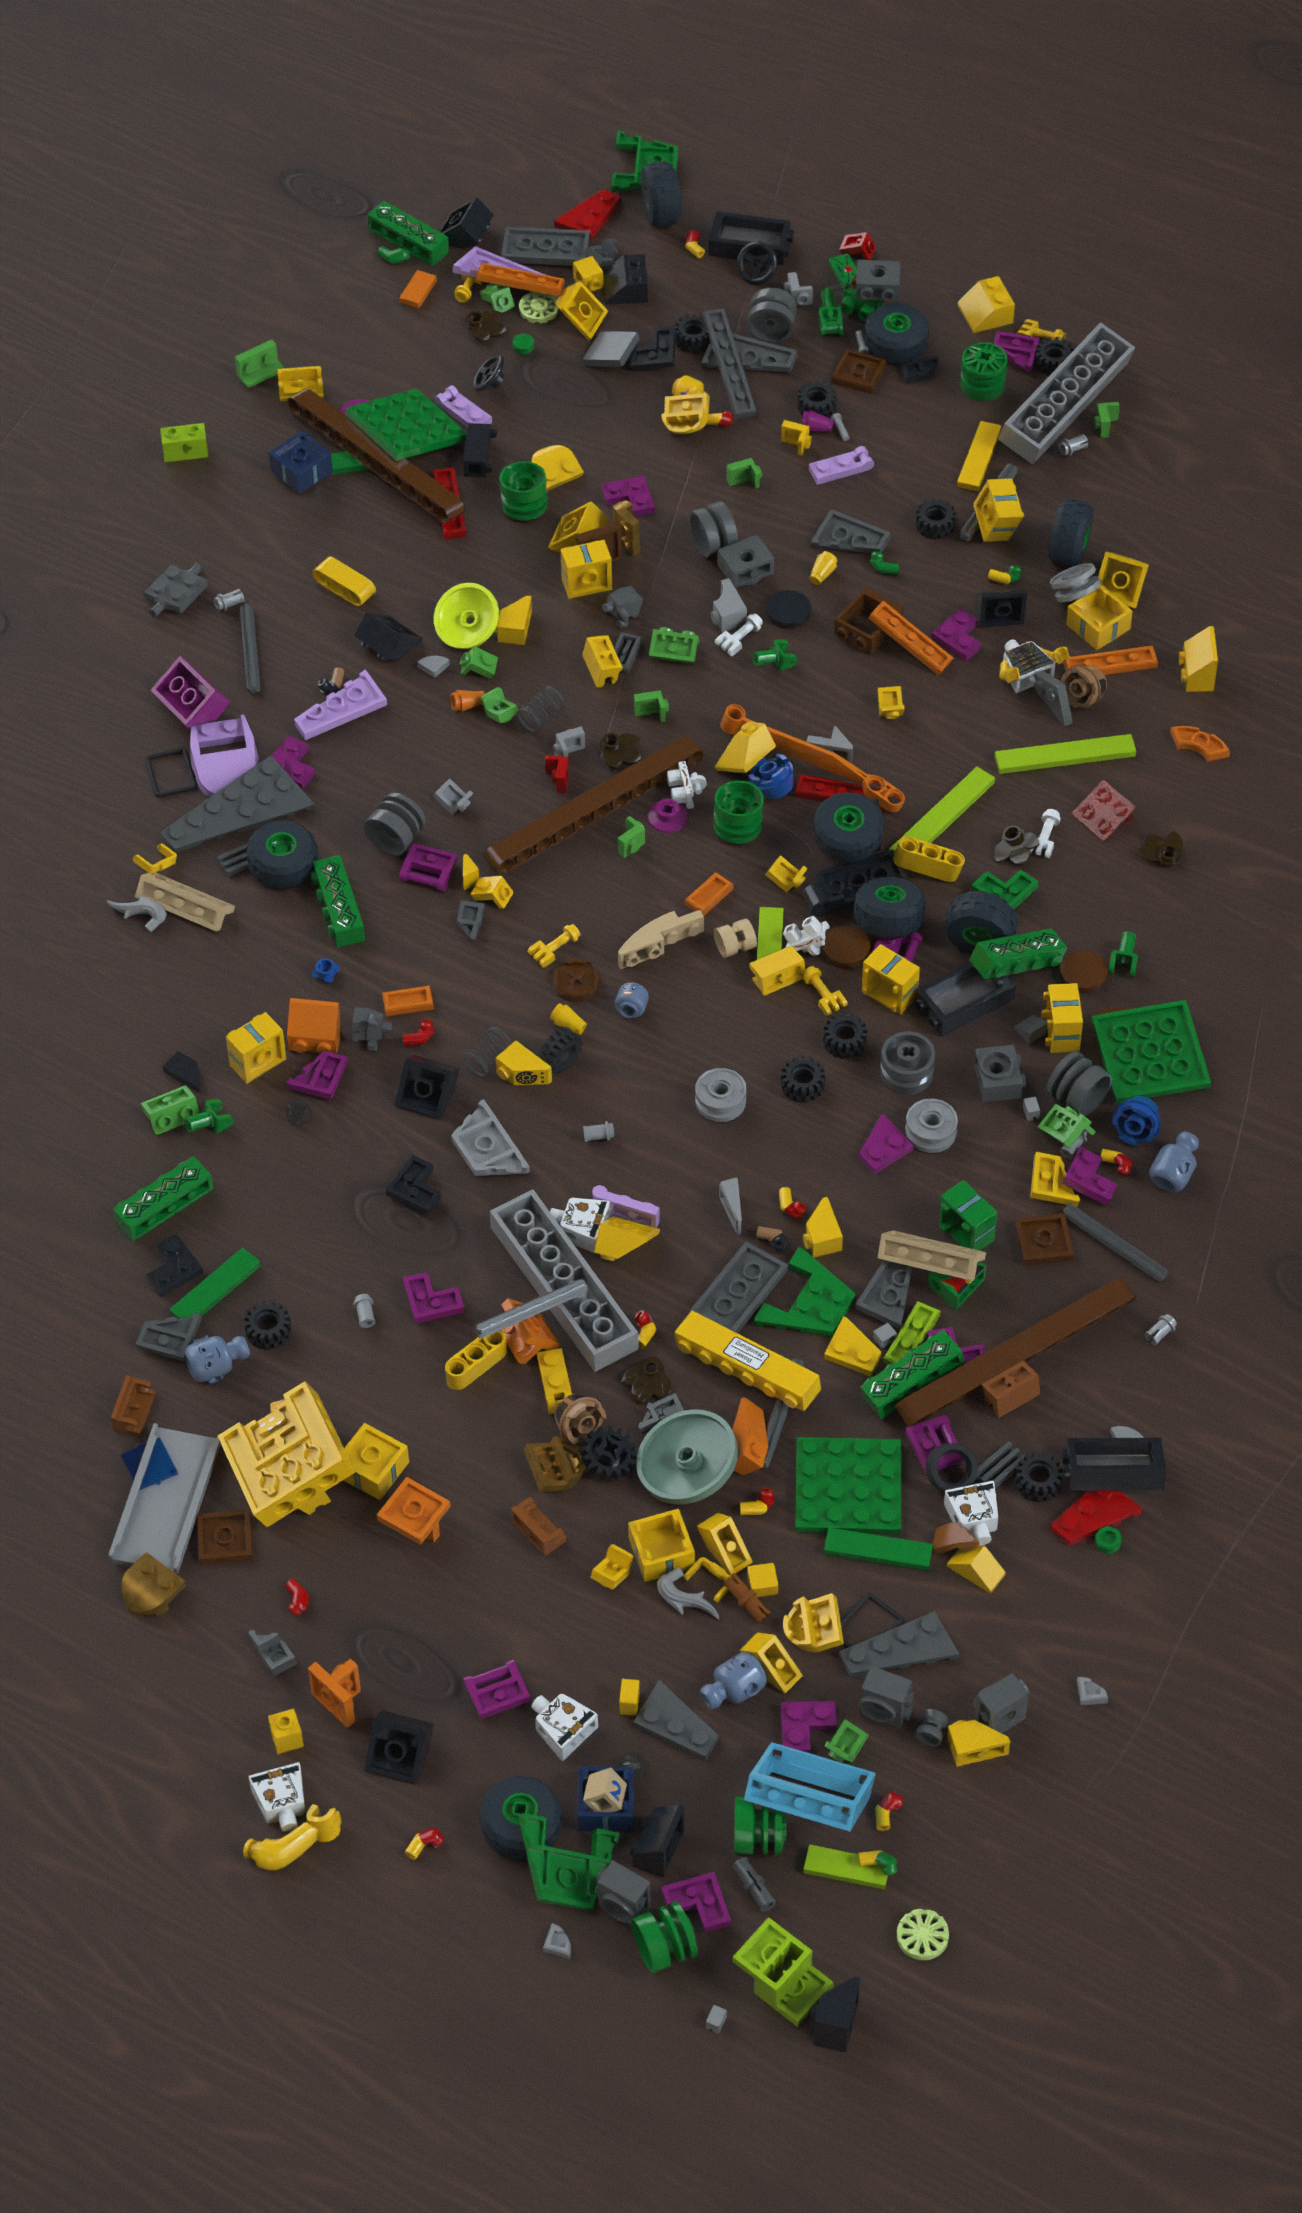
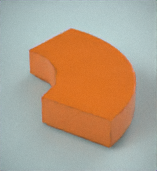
M1175 726L1170 729L1177 749L1196 751L1203 755L1207 762L1230 756V751L1226 744L1214 734L1210 735L1199 731L1197 727Z

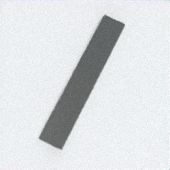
M723 308L703 311V319L734 418L754 417L757 413L725 310Z

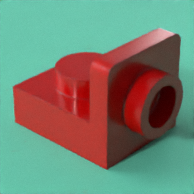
M868 232L845 235L839 250L842 255L861 253L864 260H871L875 252V243L870 238Z
M545 756L546 774H552V783H556L557 793H566L569 777L568 757Z

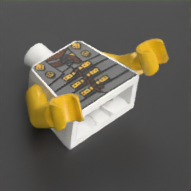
M1010 640L1004 647L1006 651L1004 652L1003 661L1000 663L999 677L1002 681L1011 683L1015 693L1033 687L1036 682L1034 673L1042 670L1054 677L1055 663L1061 664L1063 659L1070 658L1067 647H1059L1051 652L1038 647L1031 641L1019 645L1016 640Z

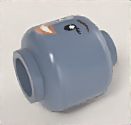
M625 983L618 990L615 1008L625 1018H637L645 1011L649 994L638 983Z

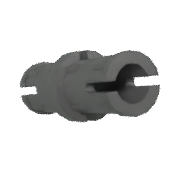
M747 1857L737 1860L732 1865V1868L744 1883V1890L747 1894H751L761 1912L770 1910L776 1904V1900L773 1899L765 1887V1880L761 1875H757Z

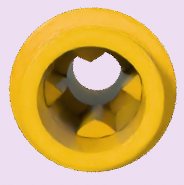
M824 551L817 556L809 576L811 583L820 585L837 568L836 563L838 560L832 553Z
M559 1003L549 1018L553 1021V1025L560 1028L567 1027L578 1035H581L587 1026V1023L567 1004L562 1005Z

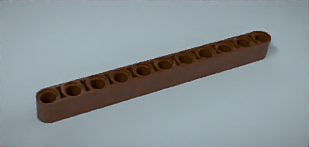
M305 388L288 398V406L296 416L338 447L348 452L439 521L447 523L464 512L463 502L458 496L407 459L394 460L345 414L312 390Z
M684 736L491 845L485 851L484 859L498 874H506L667 782V771L679 769V762L685 761L687 769L697 765L704 757V751L689 736Z
M1122 1276L1118 1277L898 1402L895 1408L907 1427L919 1424L981 1389V1384L1024 1360L1027 1363L1134 1301L1136 1297Z

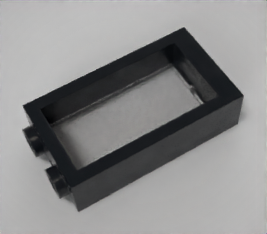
M716 211L708 239V256L737 260L744 246L751 242L760 241L772 247L777 256V265L783 266L785 257L790 255L791 245L789 243H793L794 239L791 221ZM753 248L748 251L753 256L768 254L762 248Z
M969 962L917 988L914 1003L916 1009L927 1017L930 1026L943 1037L1015 1000L1016 984L1008 975L984 979L974 965Z
M1067 1438V1448H1062L1064 1480H1069L1070 1490H1165L1166 1465L1161 1438Z

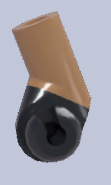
M336 667L333 670L331 680L324 678L323 681L320 680L318 682V688L321 693L330 694L342 687L344 669Z
M758 1226L756 1238L769 1240L777 1252H784L788 1249V1239L781 1230Z

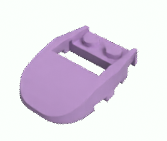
M241 715V718L199 724L191 727V767L195 773L197 785L205 795L213 796L258 764L259 757L254 736L244 715ZM246 742V748L200 754L199 748Z

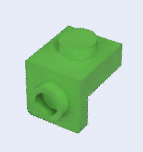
M491 283L486 286L487 289L480 291L482 300L491 302L493 310L502 313L515 306L508 286Z
M1119 402L1097 404L1094 428L1098 429L1100 438L1109 437L1110 422L1118 420Z
M752 458L727 465V482L729 486L751 481L754 488L760 487L762 472L760 467L755 465Z
M474 646L461 657L460 665L462 667L460 674L465 676L472 670L491 679L495 675L498 657Z
M499 687L481 696L486 716L498 723L508 722L518 713L517 705L507 701L502 689Z
M661 690L635 694V716L658 713L660 721L666 722V713H669V705L667 699H663Z
M631 816L626 818V832L618 837V854L623 858L637 852L645 844V828L641 822L635 821Z
M844 1720L832 1741H827L824 1746L831 1750L828 1755L842 1763L845 1759L853 1762L869 1734L848 1720Z

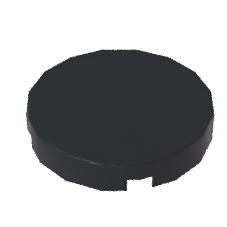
M779 591L768 599L766 614L774 625L780 628L792 629L796 628V625L801 624L802 626L808 621L811 615V603L804 594L798 591Z

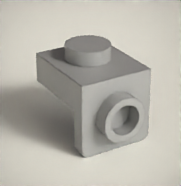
M788 273V282H784V291L794 297L797 306L812 304V286L800 287L797 273Z
M582 726L555 734L556 744L553 745L555 756L568 757V753L585 748V732Z
M449 778L432 797L453 815L458 810L462 813L471 804L468 799L474 793L470 790L465 794Z

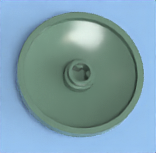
M697 1409L681 1411L657 1423L645 1436L637 1453V1473L646 1490L656 1499L678 1505L694 1503L715 1493L730 1478L738 1460V1442L729 1424L719 1415Z

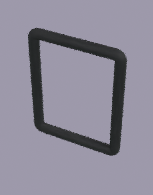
M181 747L153 753L145 757L155 796H166L193 790L197 787L186 748ZM183 752L192 785L159 792L150 759Z
M871 1593L865 1594L840 1620L842 1627L868 1599H871L899 1620L891 1629L899 1627L904 1623L903 1616ZM843 1639L844 1644L842 1645L849 1648L852 1646Z

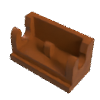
M1024 1360L981 1384L986 1405L993 1404L994 1414L998 1418L1040 1395L1039 1375Z
M126 1375L111 1415L114 1432L141 1437L156 1395L155 1390L149 1389L151 1386L149 1381Z
M531 1497L511 1508V1522L544 1557L567 1541L564 1531L561 1528H556L537 1508Z

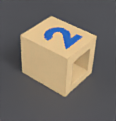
M612 1768L590 1774L583 1801L594 1812H615L621 1810L627 1784Z

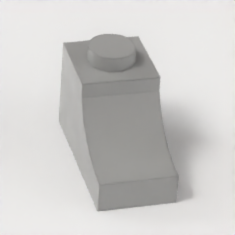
M729 578L721 580V596L718 600L713 601V611L711 612L713 623L718 625L721 632L745 625V618L747 617V608Z

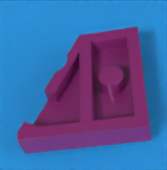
M997 331L993 344L1005 351L1007 361L1029 373L1032 372L1039 338Z
M323 1051L316 1057L315 1061L308 1063L302 1068L300 1075L295 1079L290 1078L287 1080V1089L332 1100L347 1066V1056Z
M883 1114L859 1152V1159L875 1175L913 1151V1144Z

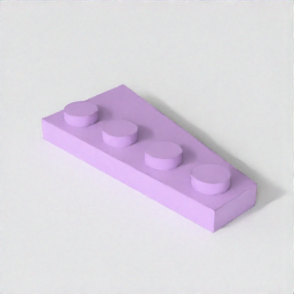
M474 247L453 265L454 273L474 278L477 276L481 263L542 274L478 247Z
M366 670L362 671L359 674L360 677L356 680H349L345 683L344 688L336 694L334 692L326 697V701L321 704L316 703L294 719L296 728L305 740L387 705L386 697Z

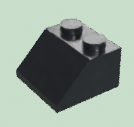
M476 197L451 211L439 232L448 237V244L450 246L466 249L471 245L476 246L481 242L483 232L490 227L491 224L489 222L494 214Z
M645 254L623 255L603 271L605 305L648 302Z
M1008 589L976 593L975 609L979 628L1024 624L1027 590Z
M366 612L354 635L361 640L360 644L363 647L375 650L377 652L376 655L385 661H389V659L400 660L423 640L422 637L393 617Z
M417 1055L405 1058L394 1105L436 1118H442L455 1091L460 1068Z
M382 1710L373 1721L364 1771L416 1784L429 1751L434 1723Z
M680 1804L655 1807L650 1817L645 1816L641 1826V1832L643 1833L640 1840L635 1839L630 1851V1855L633 1856V1867L663 1878L665 1877L685 1832V1806Z
M855 1976L824 1993L820 1997L819 2005H813L809 2031L810 2034H814L813 2045L847 2052L859 2004L860 1977Z

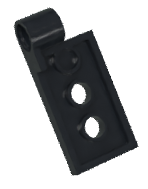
M894 850L875 854L858 862H848L817 871L816 879L818 883L807 886L802 893L813 916H823L854 907L855 895L858 889L863 884L868 883L869 880L878 879L874 877L875 874L880 873L886 877H898L909 880L903 868L894 863ZM859 880L863 882V884L855 885L852 883V881Z

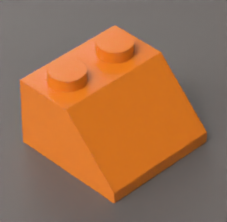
M290 998L287 1029L289 1050L299 1053L321 1054L323 1051L337 1054L342 1033L339 1003Z

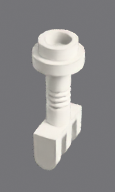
M757 614L748 615L745 618L746 624L733 635L724 631L716 638L715 644L721 646V649L727 651L730 656L735 655L742 649L740 640L751 630L757 632L761 629L763 622Z
M1048 809L1042 815L1041 819L1044 822V826L1038 838L1040 845L1037 847L1035 855L1041 856L1043 849H1046L1044 857L1050 858L1054 842L1048 839L1053 826L1059 825L1061 820L1059 812L1054 809Z

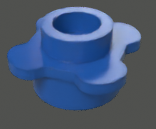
M321 959L316 963V969L312 970V977L320 978L326 983H331L334 980V975L340 971V967L330 959Z

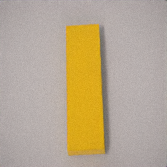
M980 421L958 478L957 487L979 491L1001 433L1002 425Z

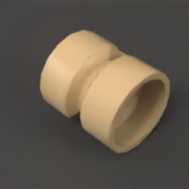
M747 918L733 922L732 927L724 925L714 929L715 942L723 958L736 955L739 949L745 952L757 947L754 929Z

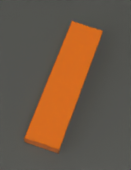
M481 263L476 276L477 281L560 297L565 281L562 278L487 263Z
M882 601L868 617L869 620L938 676L953 660L950 654L886 602Z
M1153 646L1073 656L1063 660L1065 671L1071 666L1078 664L1091 665L1099 668L1104 675L1158 668V660Z

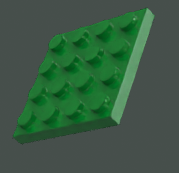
M417 388L346 407L345 415L396 461L466 441L467 432Z
M1186 1000L1091 1016V1024L1105 1071L1112 1077L1110 1089L1115 1104L1122 1103L1135 1096L1153 1098L1210 1088L1211 1080Z
M797 1437L796 1532L828 1533L829 1527L867 1534L901 1535V1439Z

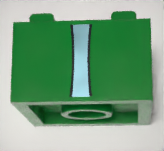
M964 1180L941 1195L939 1229L944 1233L947 1232L960 1246L979 1251L995 1240L997 1211Z

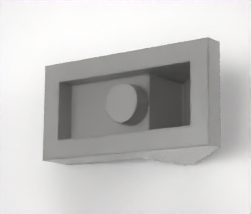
M834 726L831 739L808 735V743L836 753L852 764L853 745L836 726Z

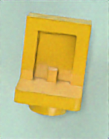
M784 420L781 426V441L797 445V455L802 456L805 449H809L812 436H809V426Z
M901 686L878 688L877 696L880 717L886 716V719H897L900 717L899 715H903L905 709L902 704Z
M780 855L765 875L787 893L793 886L797 889L805 880L803 874L808 868L803 866L798 870Z
M503 876L480 877L470 895L475 901L494 900L499 909H503L513 895V891Z
M612 1544L608 1547L606 1558L592 1570L590 1578L599 1582L602 1586L613 1590L628 1577L634 1556Z

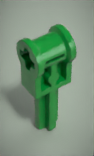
M825 288V290L821 291L822 307L819 308L821 336H825V334H839V336H842L843 320L841 307H835L833 290Z

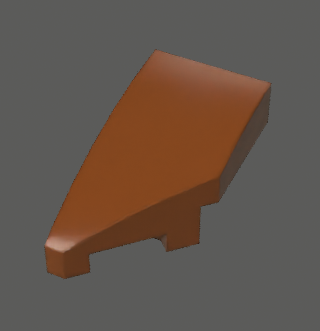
M952 1522L936 1528L932 1551L941 1555L957 1547L966 1552L978 1546L979 1541L972 1536L971 1531L957 1522Z

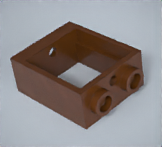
M866 587L835 619L834 635L872 655L889 635L881 628H878L870 636L851 624L865 610L872 613L882 601L886 602L902 616L904 607Z

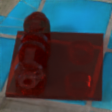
M1103 779L1071 814L1102 841H1105L1122 822L1131 823L1134 816L1132 814L1136 806Z

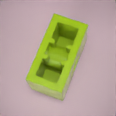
M204 423L160 428L165 462L208 457Z

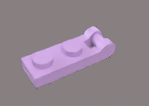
M452 385L446 388L443 394L439 393L434 397L437 406L467 428L468 423H492V417L458 393L457 389Z
M859 446L852 452L810 463L809 471L816 484L819 485L868 471L873 468L874 461L868 456L869 453L866 447Z
M601 1185L594 1187L592 1190L594 1200L610 1201L611 1216L657 1228L660 1222L659 1207L649 1202L631 1199L626 1195L607 1192V1189Z

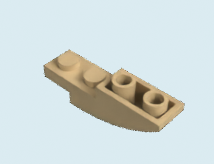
M698 910L678 917L675 911H672L640 928L618 951V966L620 970L635 966L649 959H655L664 954L665 945L673 944L678 940L704 932V916L702 912Z

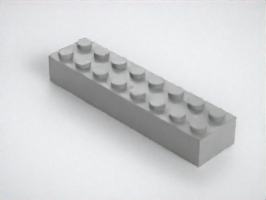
M1100 322L1004 423L998 440L1033 465L1128 364L1135 347Z
M533 1189L490 1211L492 1231L539 1296L579 1279H583L587 1284V1293L551 1308L550 1311L594 1372L638 1350L637 1330Z

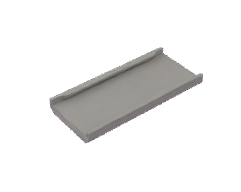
M153 1424L108 1554L111 1562L130 1568L145 1552H148L174 1573L178 1574L221 1446L218 1435L217 1438L160 1428L158 1424Z

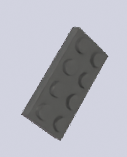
M505 227L501 257L515 263L573 266V262L587 258L584 252L589 247L590 231Z
M746 1241L689 1313L694 1311L738 1334L788 1271V1264Z

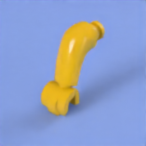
M312 1804L307 1812L308 1823L304 1822L280 1839L267 1838L263 1842H257L251 1838L248 1839L243 1849V1856L247 1859L252 1858V1860L256 1861V1865L259 1868L265 1870L282 1869L300 1857L316 1841L329 1842L335 1839L341 1831L340 1812L336 1811V1808L329 1809L326 1815L321 1817L318 1806Z

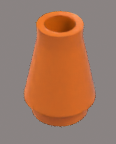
M456 690L450 695L451 707L453 711L461 713L483 705L481 696L485 693L484 691Z

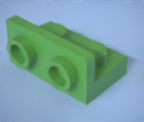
M272 339L235 356L237 376L248 388L277 375V369H284V366L278 361L277 346Z
M661 627L660 630L653 629L649 657L694 664L697 647L700 644L699 636L691 631L677 633L665 627Z
M186 1085L141 1103L142 1110L151 1121L156 1135L183 1125L186 1117L200 1114L196 1098Z
M1057 1104L1053 1106L1038 1126L1044 1133L1069 1148L1079 1138L1083 1130L1092 1136L1096 1133L1090 1127L1092 1122L1084 1115H1078L1069 1106H1066L1064 1109Z

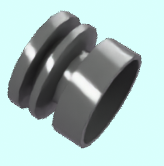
M392 792L384 797L376 810L367 818L363 824V830L367 839L380 851L388 855L398 856L403 854L413 838L423 829L426 824V817L422 809L409 797Z
M1073 1051L1062 1059L1054 1069L1047 1083L1046 1091L1052 1097H1056L1059 1102H1066V1105L1077 1112L1078 1115L1087 1116L1098 1107L1111 1086L1112 1077L1097 1065L1092 1066L1091 1060L1084 1058L1083 1054L1079 1051Z

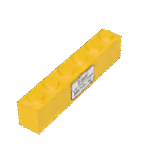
M694 1311L688 1314L674 1332L677 1347L686 1354L691 1353L703 1363L712 1364L720 1368L723 1373L741 1379L748 1386H755L761 1389L769 1397H776L784 1401L791 1408L805 1411L821 1391L818 1374Z

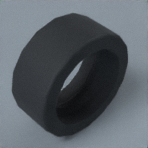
M959 1443L942 1444L936 1447L930 1453L926 1462V1475L930 1483L937 1490L943 1492L949 1489L972 1485L978 1473V1462L974 1453L968 1447ZM954 1452L964 1458L967 1471L961 1481L950 1484L940 1478L937 1472V1464L944 1454Z

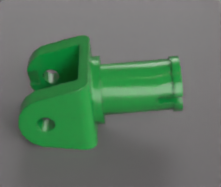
M774 640L773 647L770 650L753 652L754 655H752L755 666L773 663L779 671L794 667L798 659L795 654H784L789 650L788 647L790 646L787 640Z
M1122 933L1119 951H1112L1108 973L1114 972L1115 963L1131 965L1130 977H1135L1138 955L1133 953L1137 938L1134 933Z
M213 1099L205 1102V1109L202 1113L186 1117L184 1124L189 1133L207 1126L214 1133H219L229 1128L233 1124L234 1119L230 1114L217 1116L216 1113L221 1111L223 1103L220 1099Z

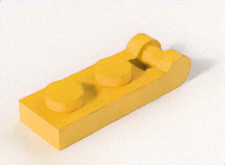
M562 1348L537 1353V1361L549 1415L555 1414L558 1404L562 1401H555V1399L572 1395Z

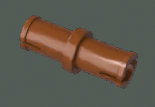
M736 1573L732 1574V1578L729 1577L723 1583L724 1587L738 1600L737 1604L741 1608L744 1607L758 1624L762 1623V1619L765 1620L771 1614V1611L756 1597L757 1593L753 1589L750 1590Z

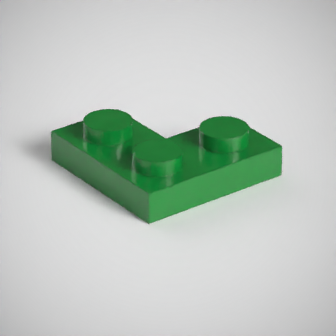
M1021 869L1006 883L986 871L972 884L971 891H986L987 893L996 894L998 897L1005 899L1015 909L1038 888L1039 881Z

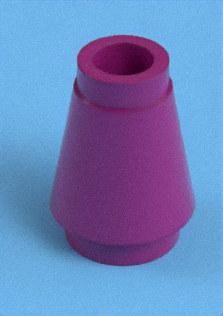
M809 410V412H803L801 424L809 426V432L831 433L833 419Z

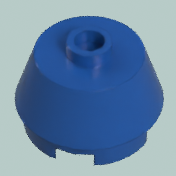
M776 754V758L768 760L763 757L751 768L752 772L749 775V783L757 786L765 799L773 800L783 797L793 787V765L782 754Z
M1135 1096L1120 1103L1114 1110L1112 1125L1115 1126L1119 1133L1118 1137L1125 1143L1134 1146L1138 1143L1153 1140L1160 1131V1112L1155 1102L1144 1096Z

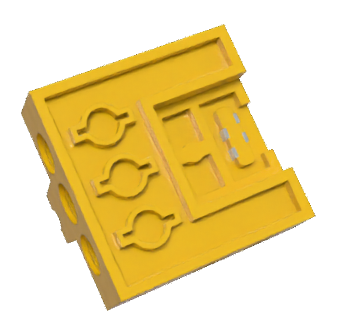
M306 1381L283 1394L285 1401L277 1405L278 1409L259 1421L253 1420L245 1426L239 1422L218 1435L253 1515L266 1527H269L296 1509H300L308 1515L312 1514L317 1506L326 1505L331 1502L325 1492L326 1490L355 1473L318 1393Z

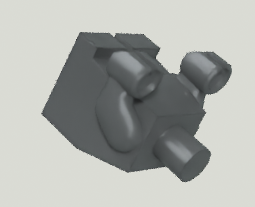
M627 586L609 594L607 603L602 605V609L606 613L611 612L615 618H621L617 620L616 624L622 629L628 627L630 616L632 618L638 617L643 599L632 586Z
M355 1007L352 1022V1041L366 1040L368 1041L367 1051H377V1041L382 1038V1032H392V1023L383 1022V1014L369 1008Z

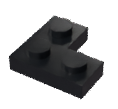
M675 326L653 327L652 346L634 347L631 352L630 366L632 370L675 367Z
M412 1154L386 1188V1196L429 1216L441 1200V1192L424 1184L434 1171L433 1164Z
M176 1233L155 1245L156 1252L165 1264L146 1274L153 1289L162 1297L203 1274V1267Z

